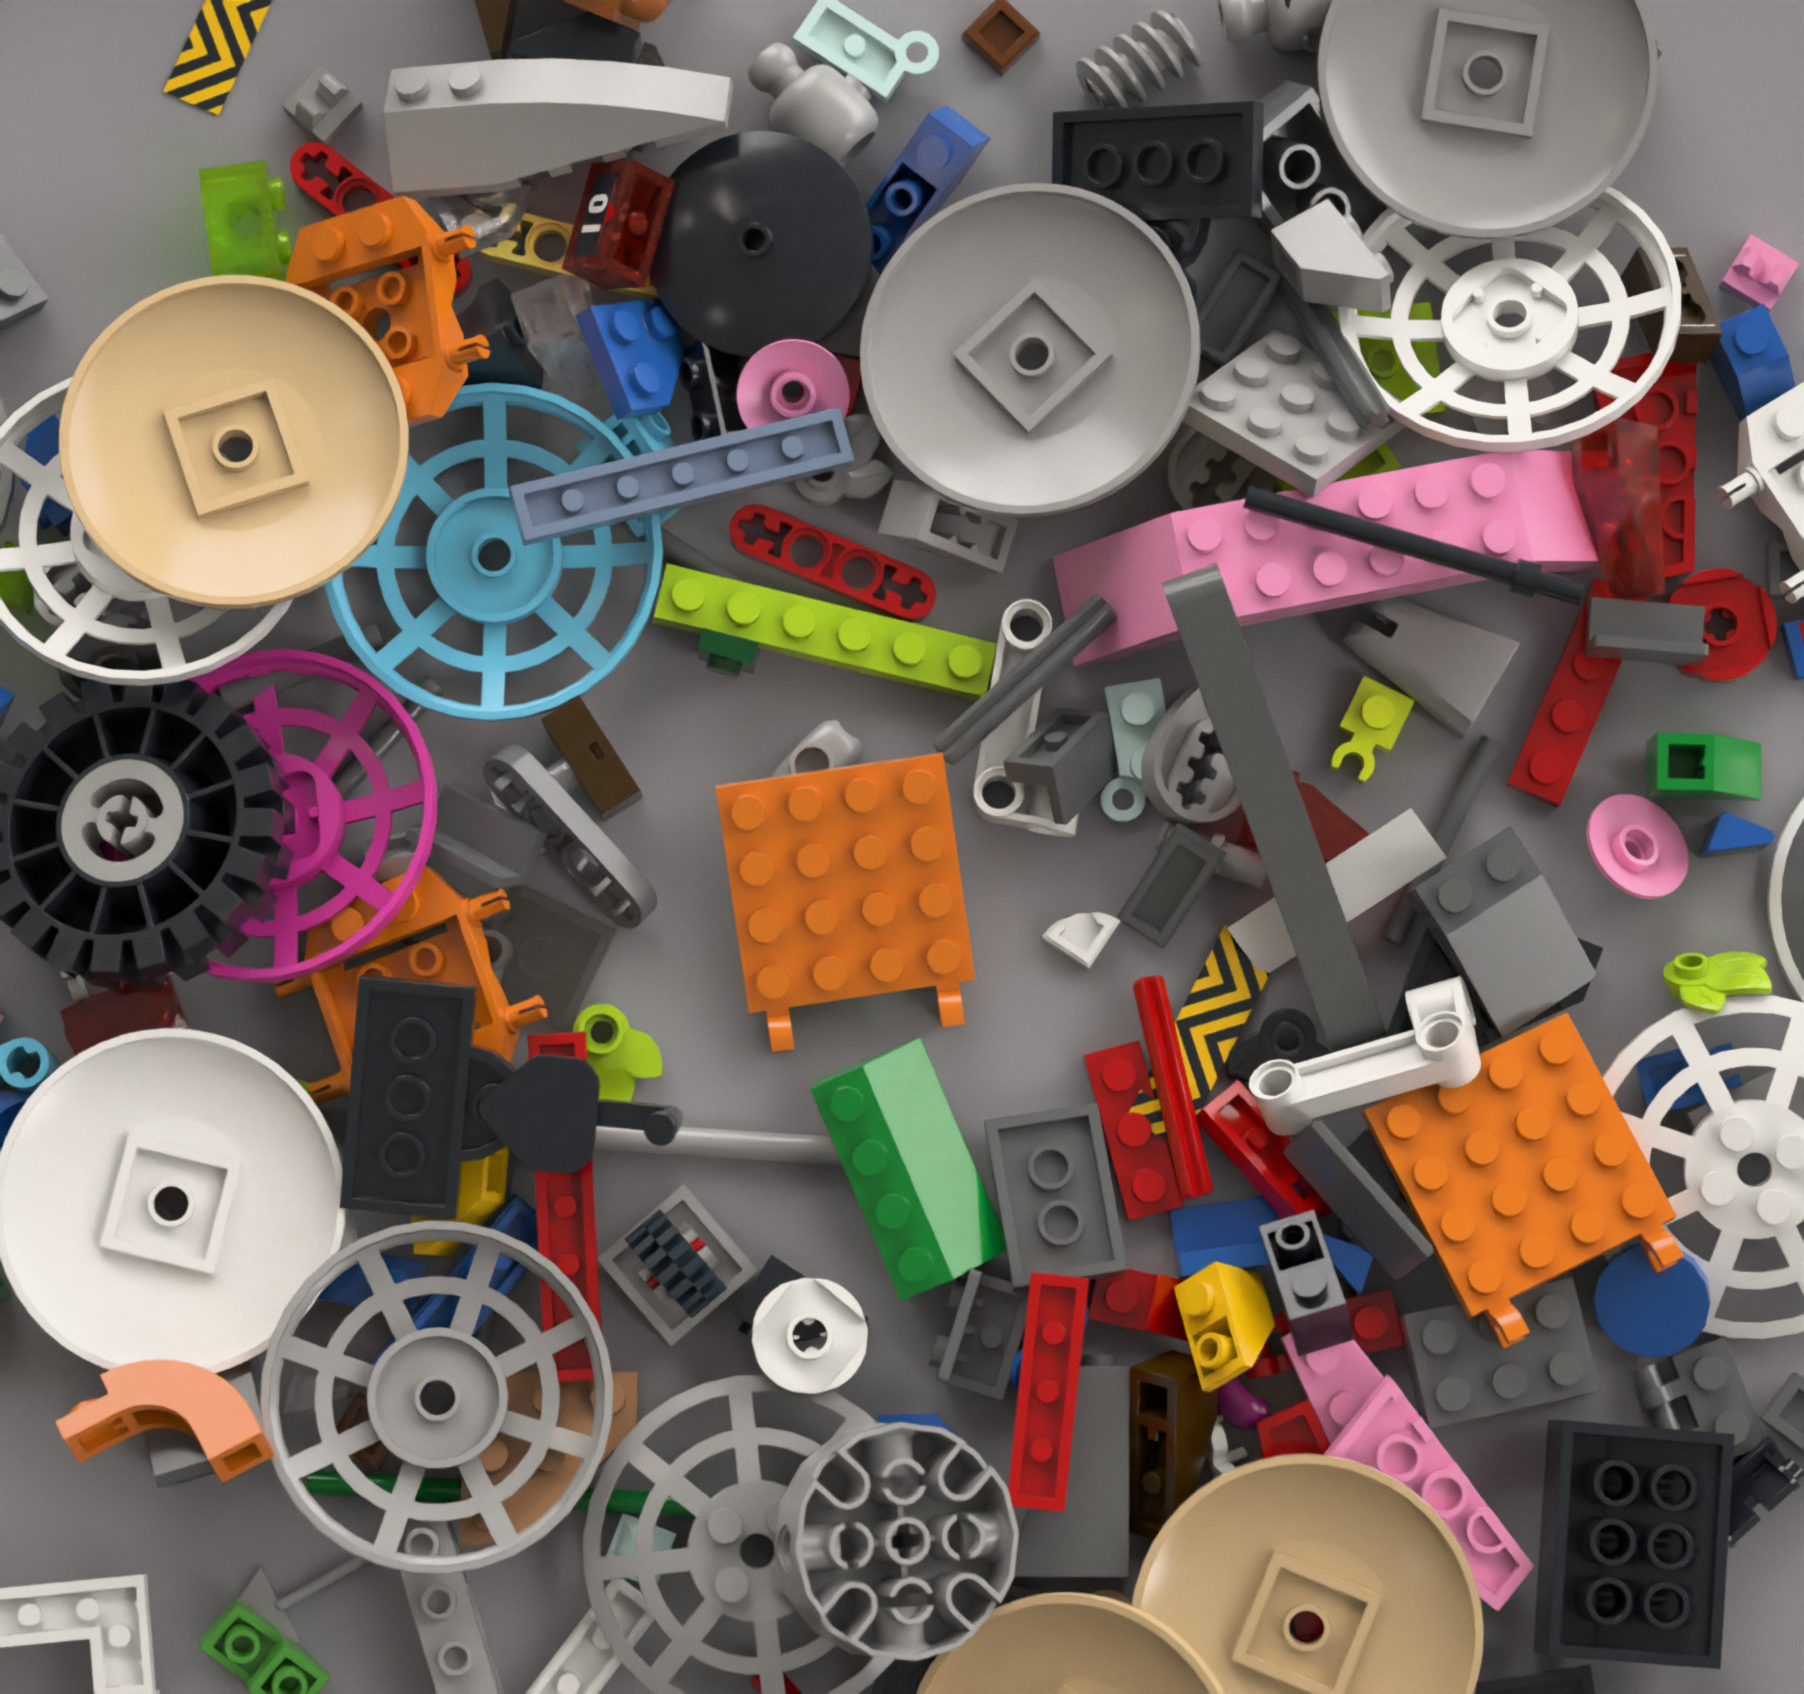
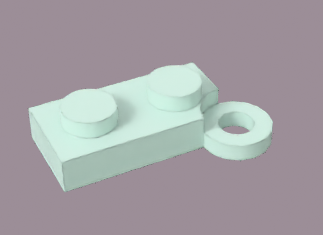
M818 0L793 36V44L825 65L831 66L842 76L846 77L849 73L852 74L865 86L870 94L884 103H887L904 78V74L912 77H922L929 74L936 67L939 60V47L936 40L930 34L923 31H911L897 40L837 0ZM913 45H921L928 53L927 58L920 63L911 62L906 56L907 49Z
M1160 678L1104 687L1103 690L1117 761L1118 778L1111 780L1105 785L1101 793L1100 805L1103 813L1117 823H1128L1135 820L1142 813L1145 806V797H1148L1142 781L1141 763L1143 752L1159 721L1166 714ZM1127 790L1132 794L1134 804L1130 809L1119 810L1113 805L1112 796L1116 791Z

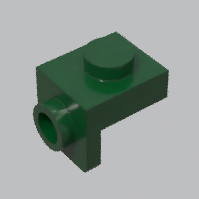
M703 628L697 653L700 661L707 662L706 669L726 676L739 677L740 671L754 674L760 649L756 641Z

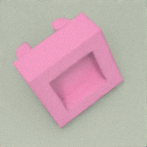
M1751 234L1719 287L1754 308L1764 303L1769 313L1799 263Z

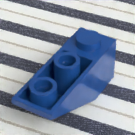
M948 105L931 111L926 115L866 203L874 239L872 264L880 276L900 246L919 227L937 213L991 139Z

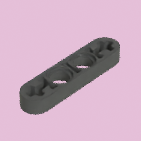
M508 744L502 747L485 763L483 775L491 791L512 814L548 833L543 847L610 920L623 928L632 929L639 926L657 907V895L649 881L530 752L519 745ZM542 806L549 809L555 815L560 825L548 817ZM581 848L593 856L598 866L592 864L585 857Z

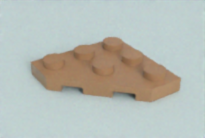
M517 1372L505 1378L508 1392L507 1410L540 1420L542 1412V1387L539 1372ZM611 1372L613 1379L612 1421L605 1451L597 1469L612 1456L621 1440L638 1424V1372ZM594 1380L559 1382L560 1403L556 1426L590 1436L594 1420ZM500 1432L497 1434L490 1446L479 1455L493 1487L502 1482L519 1465L532 1443ZM548 1448L544 1460L531 1478L511 1497L501 1502L516 1533L533 1524L558 1500L575 1476L582 1460L581 1458ZM462 1478L461 1501L472 1498ZM480 1513L469 1518L460 1519L461 1548H488L495 1545Z

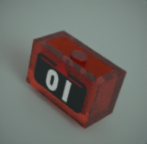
M633 159L592 163L561 269L604 290L645 287L675 181Z

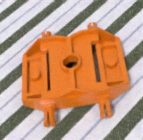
M400 196L301 227L284 282L307 289L334 303L368 332L380 347L393 369L402 392L408 428L441 419L468 377L467 363L488 358L490 350L485 348L490 346L482 334L464 340V335L452 308L457 282L454 253L476 247V241L471 239L476 238L474 230L469 225H463L460 228L444 232L415 200ZM417 256L418 258L417 265L397 271H390L384 275L352 285L341 286L330 291L331 282ZM388 313L391 319L390 329L383 339L378 340L375 334L376 324L382 315Z
M425 866L418 884L400 912L375 938L349 957L319 972L287 981L272 982L273 985L279 986L274 988V990L281 999L308 987L315 990L341 1067L337 1074L308 1084L309 1093H317L310 1096L316 1106L345 1094L349 1096L358 984L361 975L478 986L475 1026L480 1024L481 1028L474 1030L473 1043L494 1049L509 1062H512L519 1038L518 1028L539 1019L547 1018L546 1008H538L545 1005L540 995H535L533 998L510 1006L491 968L487 940L483 933L481 919L510 909L509 901L503 900L507 898L503 888H497L475 898L467 897L433 868ZM406 873L380 884L394 893ZM358 897L349 907L345 908L333 919L308 931L304 961L339 946L365 927L379 911ZM445 923L447 932L347 970L345 964L347 961Z

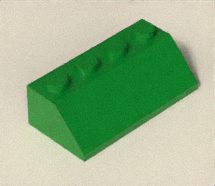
M921 1036L814 1081L810 1091L900 1301L949 1282L1006 1251L1001 1224Z

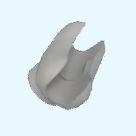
M826 720L813 729L789 753L770 777L851 766L857 761L861 753V742L858 738L847 733L838 720Z

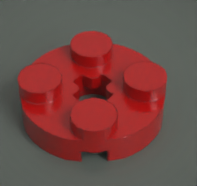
M1714 568L1703 570L1690 576L1668 597L1666 603L1705 606L1704 624L1710 621V612L1719 611L1722 620H1731L1733 623V629L1725 633L1724 641L1715 640L1714 635L1706 633L1703 628V644H1709L1708 657L1698 666L1676 664L1677 669L1683 675L1708 683H1728L1747 676L1766 658L1776 638L1777 617L1769 595L1760 586L1756 587L1752 581L1742 577L1743 574L1732 569Z

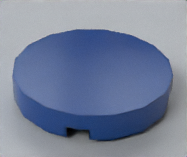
M1640 1243L1631 1244L1610 1258L1599 1274L1593 1300L1597 1320L1611 1341L1629 1353L1650 1358L1673 1355L1695 1341L1706 1325L1711 1303L1710 1290L1706 1275L1695 1259L1682 1251L1684 1257L1678 1260L1676 1265L1656 1275Z

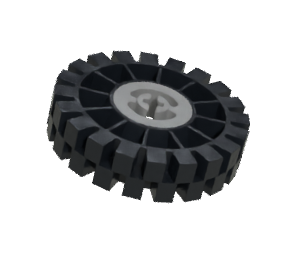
M187 679L169 684L149 686H119L95 680L80 682L83 699L74 702L61 691L39 706L47 721L42 727L36 731L25 721H22L5 741L17 755L10 765L0 762V920L12 928L11 934L51 966L74 979L79 975L92 986L119 991L121 982L126 981L138 991L165 988L166 974L174 972L182 980L188 981L211 970L206 955L216 948L227 958L235 953L249 940V937L240 926L249 916L263 923L277 902L278 898L267 887L271 878L287 880L293 852L282 843L283 835L296 834L294 805L282 793L289 789L290 785L281 763L269 753L268 750L271 747L231 705L216 693L210 696L198 683ZM139 794L158 796L163 806V812L158 817L139 799L133 797L131 803L127 798ZM105 839L123 856L129 858L130 853H132L136 858L124 862L105 860L100 850V843Z

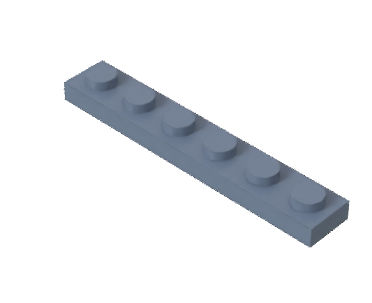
M840 407L513 485L509 488V495L523 546L850 467L855 459Z

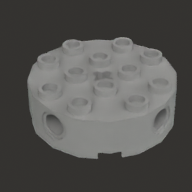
M904 1422L876 1423L835 1435L801 1463L779 1503L774 1552L785 1594L813 1632L851 1654L918 1661L958 1649L979 1631L978 1627L989 1619L996 1604L1002 1602L1014 1579L1019 1530L1007 1486L994 1468L988 1466L980 1454L966 1445L964 1440L939 1427ZM901 1534V1545L892 1548V1536Z

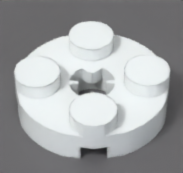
M801 1278L781 1284L762 1301L754 1317L752 1344L759 1366L774 1383L792 1392L818 1394L838 1388L855 1374L866 1353L868 1329L859 1303L846 1289L827 1279ZM815 1320L821 1322L826 1328V1332L820 1335L827 1337L823 1348L818 1351L810 1346L805 1352L799 1350L793 1341L800 1338L799 1335H793L796 1325L801 1321L808 1326L813 1324Z

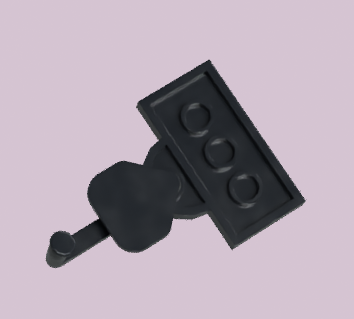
M1240 101L1053 112L1052 184L1076 187L1099 194L1120 204L1144 221L1159 235L1178 261L1188 281L1197 308V285L1185 269L1196 261L1207 243L1211 220L1262 218L1264 103Z
M361 975L359 977L340 1208L456 1219L459 1210L463 1161L485 1159L507 1146L522 1166L528 1170L562 1174L573 1173L582 1169L590 1161L595 1149L597 1126L643 1130L647 1140L652 1144L665 1146L676 1137L683 1121V1115L680 1109L672 1105L599 1098L600 1080L596 1070L590 1063L578 1057L538 1054L533 1056L518 1070H515L513 1064L496 1050L473 1043L478 986ZM489 1090H492L490 1093L486 1094L480 1102L482 1094Z

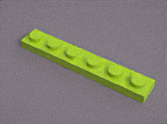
M666 564L652 622L701 634L702 629L706 628L758 642L759 649L975 701L979 700L987 692L997 643L671 564Z

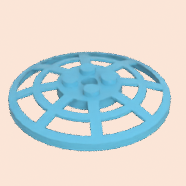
M484 383L462 386L446 411L447 413L464 407L483 405L484 440L470 441L450 447L429 458L421 466L409 455L406 477L400 497L390 519L378 536L377 545H371L350 566L377 568L378 582L384 601L395 622L403 631L380 651L376 652L366 640L352 614L344 588L343 573L324 586L333 616L348 645L370 672L395 693L427 710L456 719L501 722L527 719L556 710L578 695L581 697L587 694L615 671L634 648L650 619L660 587L663 544L661 523L657 513L642 517L646 542L612 544V534L608 525L593 529L595 545L562 546L561 538L558 537L523 546L509 489H507V458L535 464L553 475H558L603 464L609 456L613 461L633 457V455L605 424L587 410L559 395L524 385ZM506 405L527 407L551 414L580 429L592 441L574 462L569 465L562 458L541 447L521 441L507 440ZM484 458L483 489L468 492L453 500L433 480L439 474L458 464ZM418 496L438 516L431 528L427 546H395L401 520L410 503ZM490 542H502L510 548V561L499 571L486 570L479 563L480 551ZM646 565L644 584L635 613L621 639L608 652L586 630L594 621L605 601L611 581L612 567ZM595 568V575L589 595L579 613L573 618L551 597L559 583L562 569ZM395 569L428 570L430 580L440 596L416 619L410 614L401 597L395 577ZM456 613L470 621L484 624L483 656L455 650L438 641L432 635ZM536 613L557 634L553 639L533 650L506 656L507 624L520 621ZM420 647L428 655L449 666L469 672L482 673L481 705L463 704L433 695L407 681L394 669ZM568 647H571L593 668L578 681L552 695L526 703L504 705L505 673L519 672L541 665L560 655Z

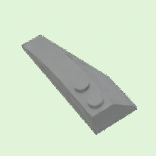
M555 58L499 59L391 69L383 115L393 194L395 198L405 196L413 199L506 191L520 187V178L545 171L549 172L551 178L573 172L572 164L602 156L606 163L627 157L626 152L635 146L652 142L656 148L725 130L728 127L733 83L730 77L670 67L615 61Z

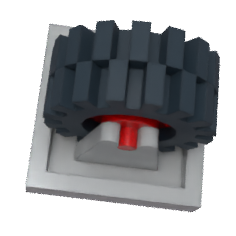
M685 1184L680 1186L598 1257V1262L671 1347L759 1272Z

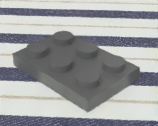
M1098 1102L984 1120V1130L1012 1291L1029 1290L1031 1272L1089 1278V1280L1126 1274L1128 1268Z

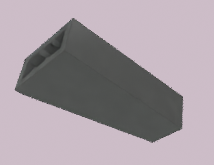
M1081 1355L1065 1512L1027 1508L1019 1533L1014 1577H1129V1366H1116V1355Z

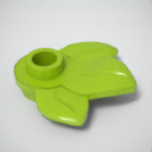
M1731 951L1718 953L1710 957L1700 953H1684L1678 955L1663 968V982L1669 987V994L1674 999L1681 1001L1685 1006L1705 1013L1718 1014L1723 1009L1727 996L1736 994H1770L1772 992L1771 981L1764 970L1767 966V960L1758 954L1750 952Z
M595 1004L587 1007L579 1014L575 1021L573 1032H586L588 1063L594 1067L600 1080L599 1098L631 1101L635 1090V1077L649 1079L662 1075V1057L657 1044L649 1035L631 1029L626 1016L618 1008L609 1004ZM600 1022L610 1024L613 1029L612 1038L603 1044L595 1042L591 1036L592 1028Z

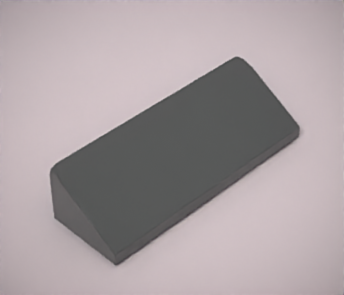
M1316 1120L1285 1147L1283 1151L1285 1157L1393 1279L1403 1278L1434 1252L1432 1250L1434 1247L1322 1120Z

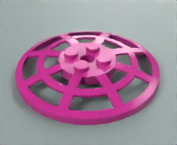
M290 649L250 652L211 672L187 679L198 683L211 695L219 691V686L246 676L271 675V671H290L296 674L320 676L345 684L358 691L343 719L339 721L332 716L311 709L278 708L276 692L272 683L264 692L253 698L255 712L242 716L271 747L268 750L269 753L282 765L290 788L282 793L294 805L296 834L283 835L282 843L293 852L287 880L271 878L267 887L278 898L274 905V921H264L262 923L258 920L246 919L240 926L247 936L259 938L274 937V967L250 968L234 966L207 958L211 970L206 971L204 974L219 979L247 983L287 981L319 972L349 957L375 938L400 912L418 884L431 852L437 823V784L432 759L419 728L397 698L375 678L345 661L317 652ZM376 706L380 707L390 716L405 737L416 761L420 780L390 789L388 778L380 760L368 743L359 736ZM281 727L309 728L327 734L331 738L314 763L302 757L285 754ZM351 751L365 768L374 794L343 801L340 791L331 780V777L348 752ZM423 804L422 826L418 846L405 877L393 893L373 879L388 848L393 825V813ZM376 818L372 843L359 869L338 854L344 839L346 825ZM105 839L102 840L105 860L113 862L129 861V858L123 856ZM322 872H325L345 887L323 906L298 916L297 887L310 882ZM358 897L379 911L365 927L339 946L310 960L298 963V933L309 931L333 919L345 908L349 907Z

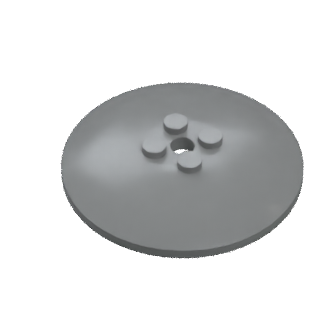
M1332 0L1324 21L1317 60L1318 93L1327 130L1340 157L1359 183L1380 203L1412 223L1438 233L1471 239H1505L1547 229L1575 215L1602 195L1622 173L1643 139L1651 118L1658 79L1656 40L1644 0ZM1478 60L1493 62L1500 71L1499 83L1490 89H1481L1475 86L1469 77V67L1471 64Z
M1047 183L1013 184L986 190L950 205L919 227L891 258L875 285L862 326L860 371L863 390L869 411L878 431L893 454L920 482L934 489L943 497L979 512L1022 518L1050 516L1070 512L1110 496L1140 475L1162 453L1186 415L1194 394L1201 353L1200 326L1190 286L1178 261L1156 232L1138 216L1114 201L1080 188ZM1030 344H1041L1049 351L1046 363L1036 370H1026L1018 365L1020 352Z

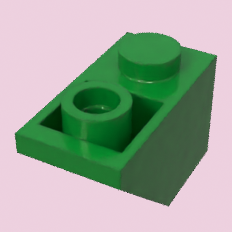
M1657 732L1646 742V798L1760 801L1761 743L1717 734Z

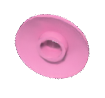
M799 339L777 341L756 352L744 366L738 380L736 392L738 410L748 429L840 407L844 420L850 400L848 379L839 361L820 345ZM796 381L803 386V392L798 398H789L782 393V388L787 382Z
M1632 794L1611 796L1602 801L1592 811L1586 829L1588 849L1595 865L1612 885L1628 895L1641 899L1662 898L1680 886L1688 870V849L1679 827L1666 811L1654 802Z

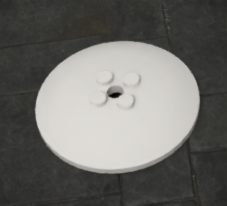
M165 1028L124 1034L101 1042L79 1053L60 1066L29 1097L15 1118L0 1153V1259L11 1286L28 1313L50 1336L79 1357L108 1370L139 1361L175 1360L194 1364L213 1373H218L237 1366L268 1349L272 1334L290 1300L311 1274L331 1256L339 1252L346 1209L340 1208L343 1173L340 1154L328 1124L309 1094L289 1073L257 1050L230 1038L192 1029ZM170 1186L180 1188L188 1198L186 1213L175 1221H167L161 1218L155 1209L157 1194L162 1189ZM321 1291L316 1295V1297L314 1298V1300L312 1301V1303L310 1304V1306L308 1307V1309L306 1310V1312L304 1313V1315H305V1314L309 1311V1309L312 1307V1305L314 1304V1302L316 1301V1299H317L318 1296L320 1295Z

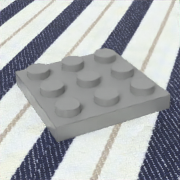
M1276 329L1196 385L1186 415L1182 420L1185 424L1312 498L1406 427L1388 414L1389 422L1385 427L1380 428L1376 426L1370 431L1362 428L1317 353L1299 343L1294 337L1283 334ZM1383 389L1387 394H1389V395H1390L1393 399H1395L1399 404H1400L1401 402H1403V401L1397 399L1396 397L1392 396L1387 390Z

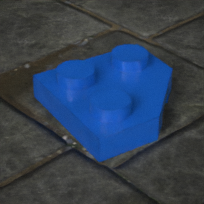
M660 298L590 306L576 315L617 420L653 415L670 405L681 367V359L686 348L677 329L676 321L664 307Z

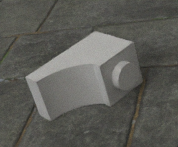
M894 479L878 533L921 551L935 553L988 572L1002 574L1019 520L1008 516L979 512L959 505L943 497L923 483Z

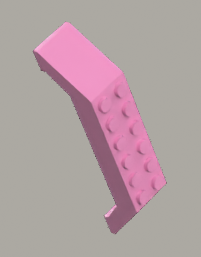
M1552 450L1491 452L1332 482L1313 498L1298 489L1277 493L1517 563L1518 559L1521 558L1542 564L1541 571L1569 572V574L1625 564L1627 561L1604 452ZM1245 499L1169 513L1052 556L1064 622L1094 595L1104 598L1114 609L1117 616L1110 626L1072 659L1073 668L1129 658L1132 654L1181 639L1162 582L1215 563L1218 564L1240 626L1488 580L1243 508Z

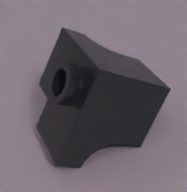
M499 278L479 286L478 293L473 302L463 312L458 314L456 318L464 335V340L479 334L485 336L490 346L485 349L490 350V355L486 359L467 363L468 377L462 386L503 383L542 389L545 350L529 333L530 313Z

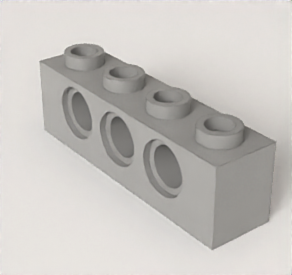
M408 1519L397 1552L414 1556L448 1557L462 1554L453 1521L437 1522ZM400 1570L436 1694H504L468 1571L452 1574H422Z

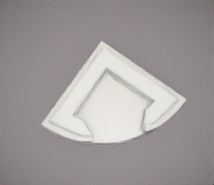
M1100 912L1077 913L1055 922L1043 934L1041 939L1089 970L1120 923V920Z

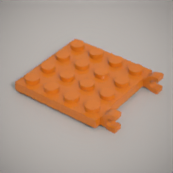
M942 752L715 785L749 1013L766 1011L772 1053L795 1049L789 1007L935 986L942 1027L965 1024L959 982L975 980L944 755Z
M1567 1012L1479 1054L1481 1060L1480 1071L1472 1081L1461 1087L1445 1088L1438 1084H1432L1394 1095L1365 1109L1361 1114L1425 1238L1434 1247L1432 1249L1468 1320L1485 1313L1502 1350L1522 1341L1524 1336L1530 1333L1522 1316L1511 1305L1509 1300L1635 1238L1639 1240L1655 1275L1676 1265L1677 1261L1684 1257L1673 1236L1663 1227L1664 1224L1672 1221L1677 1215Z

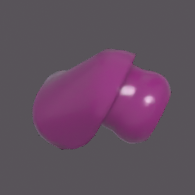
M1240 1375L1218 1387L1217 1410L1234 1427L1246 1431L1256 1428V1421L1270 1414L1268 1402L1264 1398H1255L1240 1384Z

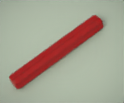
M1158 975L1143 977L1135 981L1133 991L1180 1194L1184 1200L1202 1198L1209 1195L1213 1187L1165 981L1162 976Z

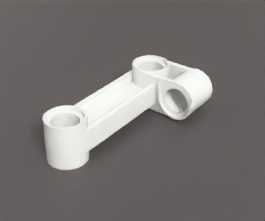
M1021 599L1012 603L1005 610L1000 626L990 689L1051 634V615L1048 609L1040 602L1032 599ZM1020 616H1030L1039 622L1042 633L1037 639L1024 642L1018 640L1012 634L1010 624ZM1041 687L981 741L972 793L973 806L976 813L983 820L991 823L1025 828L1032 832L1050 836L1075 837L1079 813L1067 825L1055 824L1047 786L1007 782L1003 761L1035 731L1042 692ZM994 781L1008 784L1014 793V801L1003 809L990 807L982 797V791L987 784Z
M1457 976L1405 992L1407 1008L1414 1030L1296 1064L1288 1060L1277 1059L1260 1065L1250 1077L1249 1088L1269 1130L1282 1136L1294 1135L1310 1125L1314 1118L1432 1084H1438L1445 1088H1456L1472 1081L1481 1069V1060L1474 1029L1476 1025L1475 1014L1463 977Z

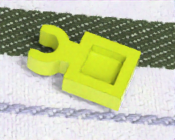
M1364 676L1338 727L1339 730L1351 735L1352 738L1350 742H1346L1336 749L1330 760V769L1336 771L1345 756H1356L1362 763V770L1356 782L1360 784L1365 783L1375 767V759L1372 753L1374 747L1389 754L1415 700Z

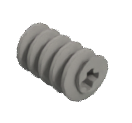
M1155 10L1150 16L1151 27L1144 22H1137L1133 24L1131 29L1132 39L1125 34L1116 35L1113 39L1114 51L1107 46H1099L1094 52L1095 63L1088 58L1077 60L1075 66L1079 83L1096 110L1107 109L1110 105L1115 108H1128L1125 96L1129 93L1140 102H1146L1148 99L1144 83L1149 81L1160 91L1166 89L1163 71L1166 69L1177 78L1182 79L1185 77L1181 60L1185 57L1197 67L1203 65V59L1196 42L1187 27L1173 13L1169 15L1162 10Z

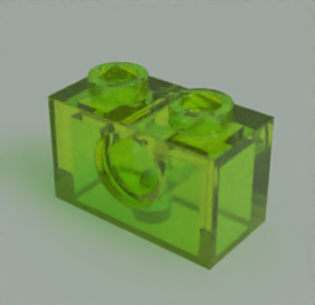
M266 160L198 169L212 277L250 275L284 282L286 279L285 265H289L293 248L289 230L280 231L277 211L287 210L282 177L272 176ZM257 215L262 218V225L255 234L245 237L234 233L235 225L242 217Z

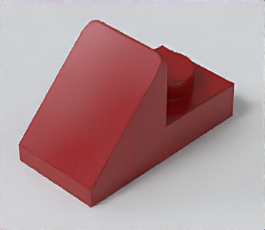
M1128 1269L1127 1273L1123 1275L1095 1279L1088 1310V1319L1189 1342L1174 1287L1184 1280Z

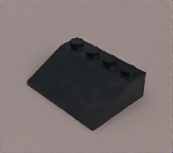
M1548 1420L1533 1652L1557 1657L1721 1669L1735 1434Z

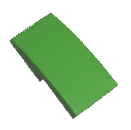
M236 1596L199 1640L200 1649L246 1681L247 1689L253 1694H317L330 1678L329 1673L303 1649Z

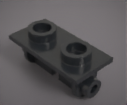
M697 340L685 350L679 370L681 383L686 390H689L693 409L691 432L694 441L748 429L740 416L737 400L726 401L724 394L737 392V384L740 377L737 358L712 349Z
M1769 1435L1733 1467L1728 1547L1731 1549L1741 1537L1761 1520L1752 1509L1760 1503L1770 1512L1792 1491H1796L1800 1487L1797 1481L1804 1476L1801 1468L1791 1458L1788 1457L1786 1459Z

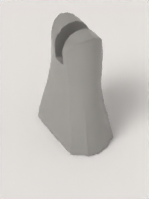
M1400 596L1363 603L1362 610L1377 622L1395 631L1391 638H1388L1381 632L1363 623L1353 621L1342 641L1359 658L1400 687L1442 725L1464 740L1485 707L1491 692L1495 690L1520 646V642L1448 617Z

